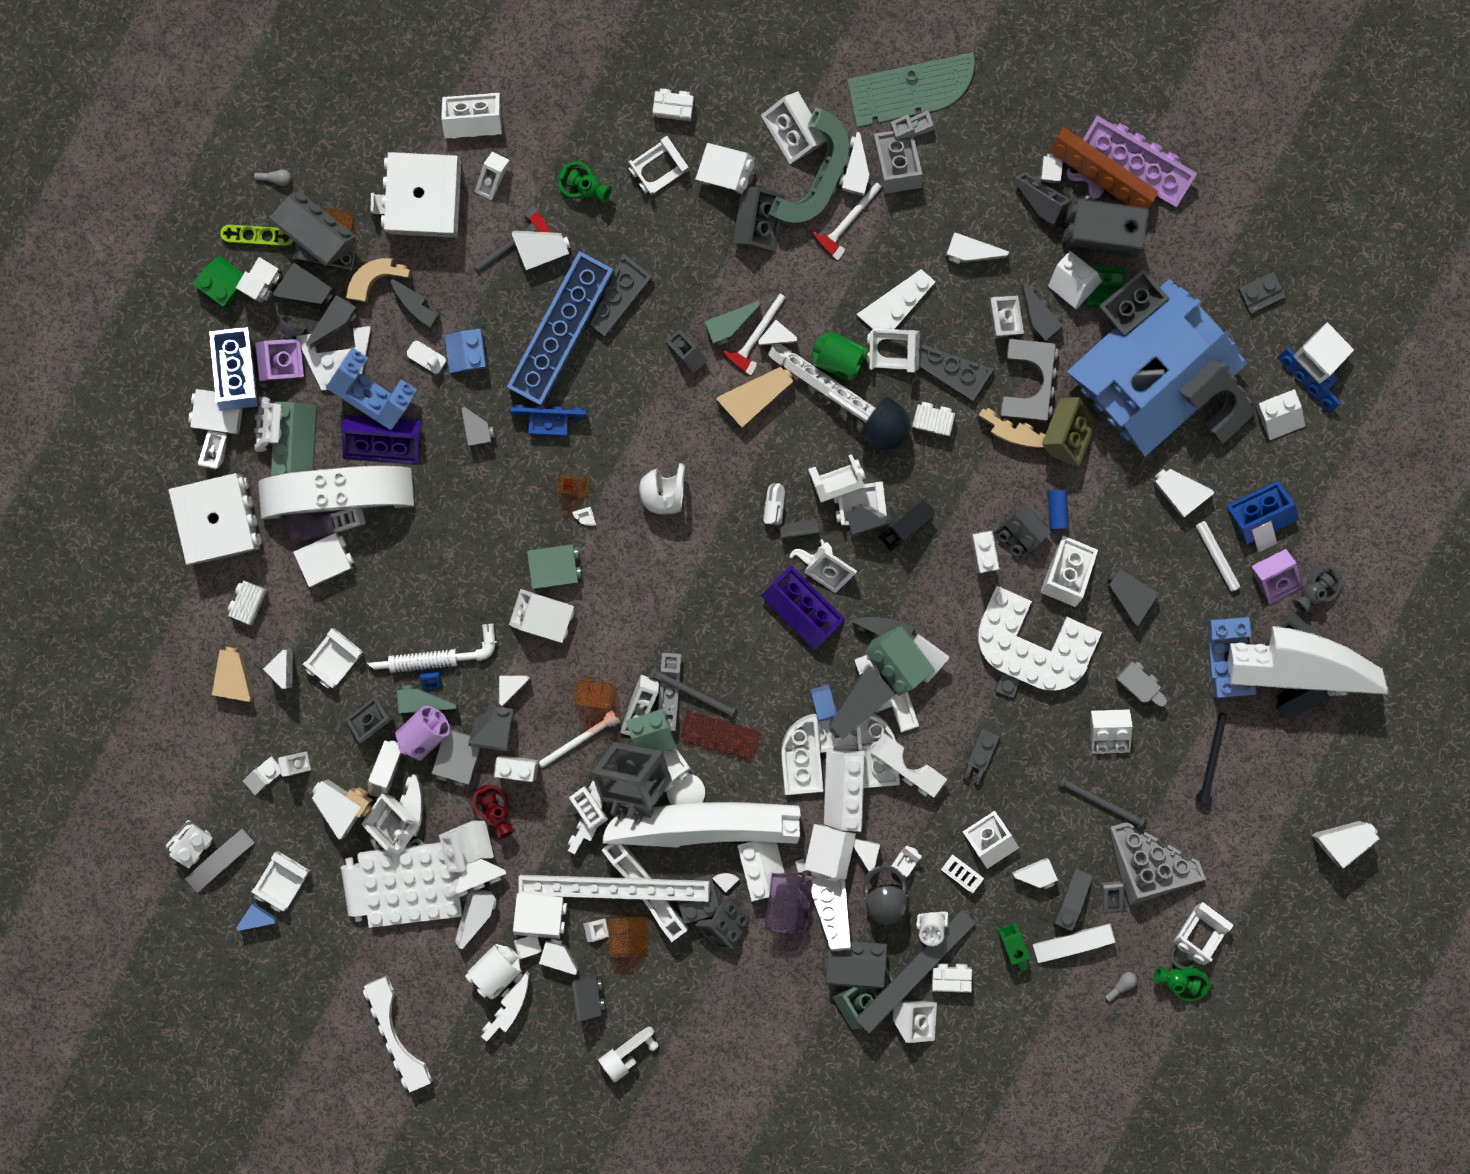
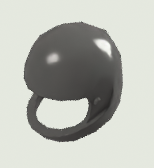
M883 865L875 867L866 874L863 883L864 901L868 914L873 921L882 925L897 923L903 918L907 908L906 898H908V894H906V881L902 872L893 866ZM881 871H890L896 874L902 882L901 889L884 886L868 893L867 889L870 878Z

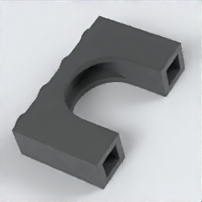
M1212 358L1179 391L1186 401L1197 410L1220 391L1226 392L1225 401L1221 409L1204 424L1209 433L1220 443L1224 444L1256 411L1252 407L1254 403L1244 395L1246 393L1245 390L1236 384L1238 380L1228 372L1229 367L1223 361L1219 363Z

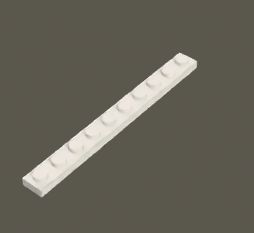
M519 875V894L558 897L709 901L710 881Z

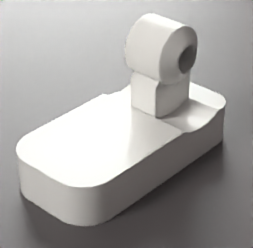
M414 341L407 350V356L435 374H439L446 363L445 357L419 341Z

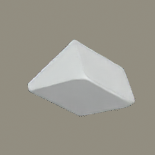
M606 919L583 923L587 942L610 937Z
M525 936L514 941L519 959L542 952L538 937Z

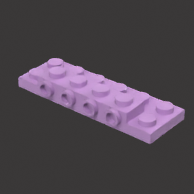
M1097 115L1083 140L1158 190V197L1177 207L1197 173L1182 165L1178 161L1179 157L1172 152L1166 154L1161 151L1162 147L1154 142L1152 144L1145 142L1146 138L1139 133L1133 135L1128 132L1129 128L1124 124L1113 125Z

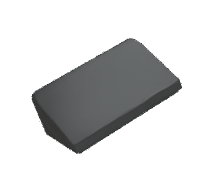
M817 519L779 525L782 539L818 534L819 532Z

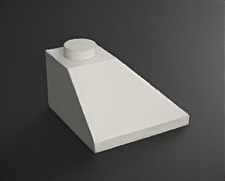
M901 1000L893 1008V1021L905 1042L934 1041L937 1002Z

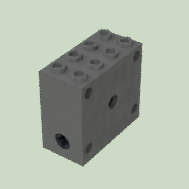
M1078 199L1066 212L1065 224H1068V227L1063 232L1062 243H1065V248L1134 257L1143 248L1148 209Z

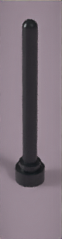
M1223 712L1218 715L1202 790H1199L1195 801L1211 804L1212 797L1209 790L1226 720V714Z

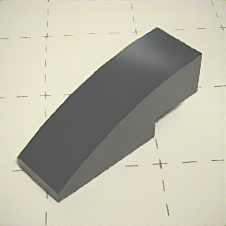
M392 279L390 282L401 302L416 318L433 329L440 316L424 306L427 299Z

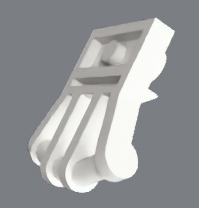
M267 397L258 398L259 407L257 415H255V420L257 421L256 428H254V433H256L255 451L257 452L266 451V446L269 443H278L281 437V429L279 428L283 415L281 404H271L270 399Z

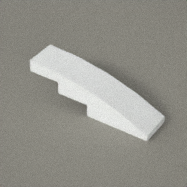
M1106 924L1034 943L1033 947L1037 961L1041 963L1106 946L1116 941L1111 924Z

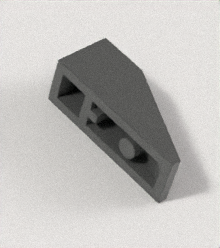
M1026 172L1015 177V183L1040 217L1053 225L1064 219L1071 203L1070 199Z
M336 295L306 342L307 348H314L347 328L349 323L353 324L358 316L356 307Z
M1075 868L1053 918L1055 924L1071 931L1073 930L1091 884L1092 875Z

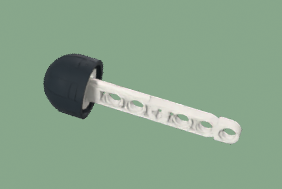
M782 344L772 345L768 354L774 361L780 365L783 364L786 369L865 422L859 434V438L880 450H893L900 447L907 440L911 430V421L907 412L894 400L886 396L875 408L797 354L792 353L791 350Z

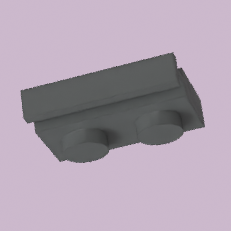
M1274 272L1238 289L1250 314L1286 297Z

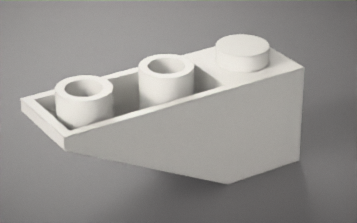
M857 132L856 137L852 136L849 148H853L851 156L848 155L845 163V166L848 167L847 172L841 176L839 185H843V191L864 196L869 179V171L861 136Z

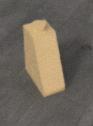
M226 647L225 650H220L212 695L251 702L253 701V694L242 653L237 652V648Z

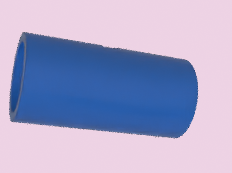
M1067 490L1048 491L1049 529L1069 528Z

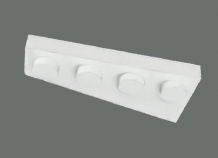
M921 269L856 315L872 329H895L932 287L935 281Z
M822 875V877H806L831 951L850 950L845 879L838 878V881H831L827 879L826 875Z

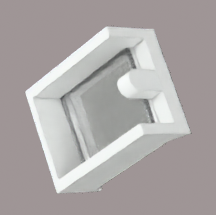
M382 793L361 825L386 851L401 854L421 823L415 820L395 797Z

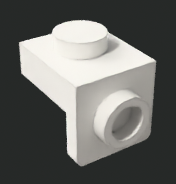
M906 846L901 850L891 866L900 870L904 879H906L922 856L915 848Z

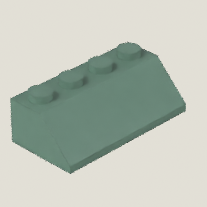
M275 402V404H281L283 415L279 426L281 437L278 443H273L271 476L313 471L317 405Z

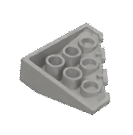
M1126 822L1109 828L1123 887L1130 905L1206 880L1199 861L1194 858L1191 861L1182 859L1180 856L1182 852L1170 845L1167 848L1158 846L1156 843L1158 839L1146 832L1143 835L1135 833L1133 830L1134 825Z

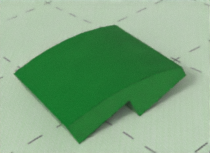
M1090 266L1098 272L1102 282L1087 297L1086 307L1098 308L1123 287L1128 280L1127 268Z

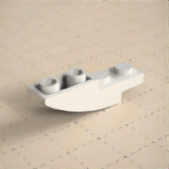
M413 774L406 781L405 787L408 789L406 795H402L399 803L415 820L421 823L423 793L419 776ZM401 820L400 826L403 827L402 831L408 824L405 823L403 820ZM420 826L413 836H418Z
M593 781L588 791L591 792V796L602 809L603 801L600 800ZM590 801L583 805L581 808L584 809L588 805H590ZM593 808L592 810L587 812L586 815H590L592 812L595 811V809ZM599 815L595 816L593 819H591V822H593L594 820H596V819L599 818L600 816H599ZM581 818L576 827L579 829L577 835H572L567 844L570 846L568 851L573 854L577 852L584 838L591 841L596 832V829H589L583 818Z
M526 972L524 975L520 973L513 981L516 983L512 989L508 987L501 995L503 1000L500 1003L506 1008L501 1007L494 1015L497 1017L493 1023L489 1021L482 1029L484 1033L481 1037L485 1041H488L499 1027L506 1032L513 1023L525 1000L530 973Z

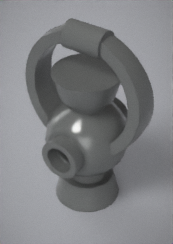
M1320 565L1310 572L1307 584L1302 589V596L1293 600V604L1299 612L1307 614L1311 605L1329 602L1337 597L1341 589V575L1336 567ZM1329 569V572L1332 575V577L1327 573L1322 572L1318 578V582L1315 581L1317 575L1322 570ZM1334 587V590L1327 596L1326 589L1329 590Z

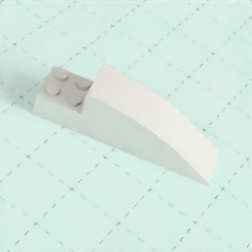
M1272 626L1269 646L1263 644L1230 643L1227 664L1231 684L1379 694L1388 693L1383 669L1348 647L1323 637L1298 630Z

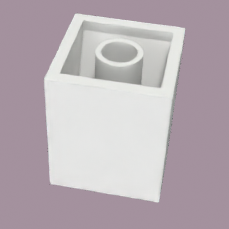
M520 589L509 625L519 630L562 643L568 634L567 627L569 621L574 616V606Z
M330 780L318 782L312 791L314 793L312 799L337 838L342 839L346 837L357 820L356 814L361 806L346 797L348 792Z
M1361 821L1323 830L1312 835L1331 860L1341 868H1345L1379 840L1376 835L1378 831L1372 824Z

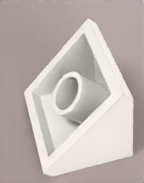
M1018 296L990 298L989 306L994 338L1024 334Z
M819 548L804 573L836 593L857 571L828 551Z
M293 649L282 650L264 668L267 674L282 689L292 688Z

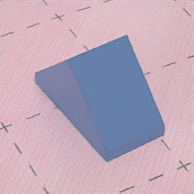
M829 685L810 689L819 722L832 719L836 709Z
M254 903L238 924L237 931L275 924L278 920L277 917Z

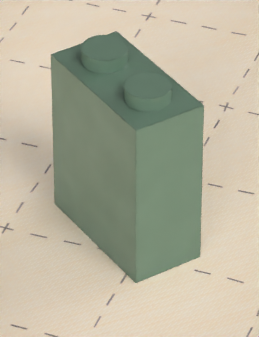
M573 544L527 551L532 589L579 583V579L582 578L581 567H577L576 560L579 559L578 548H574Z

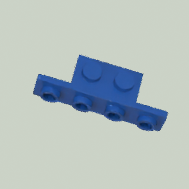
M1290 348L1283 351L1277 357L1279 361L1327 412L1330 413L1336 409L1341 402L1329 390L1338 380L1336 375L1332 373L1319 384L1293 357L1295 353Z
M515 405V408L510 407L511 415L530 416L529 435L567 437L568 418L587 419L588 417L587 411H583V408L564 410L563 407H553V409H545L544 406L526 408L524 405Z

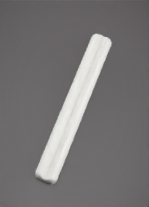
M1203 521L1197 524L1196 528L1230 591L1239 589L1240 585L1207 523Z

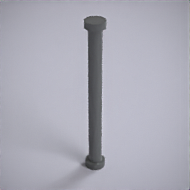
M655 667L650 672L649 678L652 679L654 677L728 714L727 717L729 718L733 716L735 707H729L657 671Z
M1064 776L1060 780L1058 787H1064L1137 824L1138 828L1143 826L1145 822L1144 817L1140 818L1069 782Z

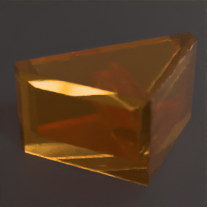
M558 474L557 494L588 497L590 478Z

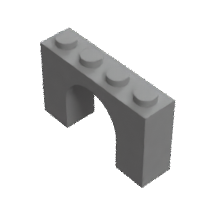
M1008 340L1006 360L1025 361L1035 365L1042 375V386L1039 392L1031 398L1003 396L1000 417L1047 421L1048 417H1051L1052 406H1049V401L1054 396V387H1051V382L1056 377V368H1053V363L1058 357V349L1055 348L1054 343Z

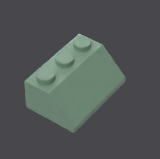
M902 625L873 639L865 651L898 696L914 689L935 670Z

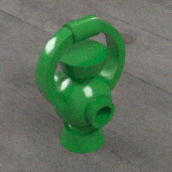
M574 161L568 163L561 168L557 177L562 193L573 199L597 196V199L602 203H606L612 193V186L601 185L592 169L583 162ZM574 166H582L587 170V175L581 177V174L576 169H573L566 181L567 187L577 186L580 193H568L564 188L563 181L569 169Z
M1158 966L1154 974V984L1163 985L1166 983L1167 988L1183 1001H1197L1207 996L1211 988L1207 974L1197 968H1186L1183 970L1173 968L1168 972L1167 969ZM1200 977H1201V978H1203L1206 982L1204 983L1203 987L1201 988L1200 992L1198 993V991H1199V989H1200V985H1201V979H1200ZM1187 989V991L1192 995H1187L1182 992H1184V990Z

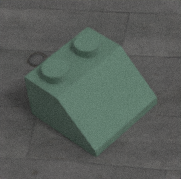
M660 709L626 720L634 746L662 752L677 748L665 710Z

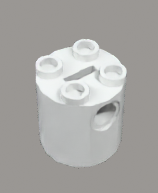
M495 944L468 970L465 977L469 982L475 983L479 987L477 991L484 998L487 996L492 1000L522 972L519 956L510 947Z

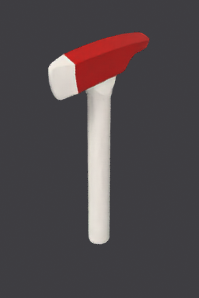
M877 182L834 232L828 236H820L813 232L816 240L836 260L840 259L845 248L836 243L839 236L882 188Z
M782 294L778 295L745 346L738 353L723 351L727 358L749 375L753 374L757 365L756 362L747 359L749 352L786 297Z

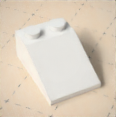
M1062 536L1040 593L1076 607L1084 596L1098 550Z

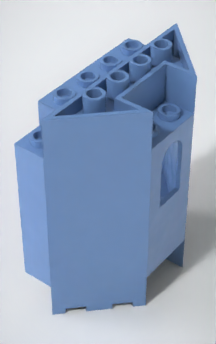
M1170 279L1160 286L1169 299L1125 336L1114 328L1067 371L1082 388L1081 392L1086 398H1091L1095 402V408L1100 413L1104 412L1108 416V422L1113 427L1117 426L1121 430L1120 435L1126 441L1130 440L1145 457L1197 410L1186 401L1179 390L1212 358L1219 363L1223 361L1229 367L1228 372L1233 376L1247 365L1246 360L1239 354L1240 350L1236 343L1229 338L1230 333L1228 330L1224 333L1198 305L1201 301L1197 298L1194 300L1189 292L1182 287L1178 288ZM1156 356L1169 371L1144 392L1135 391L1131 385L1132 377Z

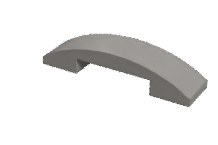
M662 653L661 673L680 682L681 654ZM660 681L658 710L663 709L666 711L671 730L676 731L679 690Z
M241 829L200 864L185 880L199 893L255 842Z

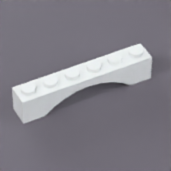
M608 844L602 849L612 865L625 878L652 879L625 844ZM642 899L671 942L688 930V925L684 924L683 919L668 900Z
M386 975L364 986L365 990H363L364 996L372 1004V1015L374 1018H378L380 1023L378 1025L379 1031L387 1039V1050L390 1054L393 1053L395 1058L393 1061L394 1066L403 1076L401 1078L403 1087L405 1089L408 1088L410 1093L431 1084L433 1080L426 1064L410 1054L396 1035L391 1013L395 992L388 976Z

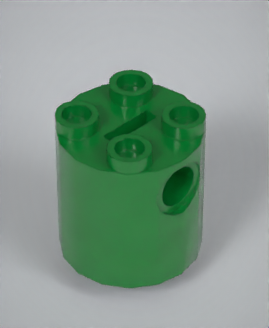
M830 330L816 341L812 350L814 366L853 382L868 348Z

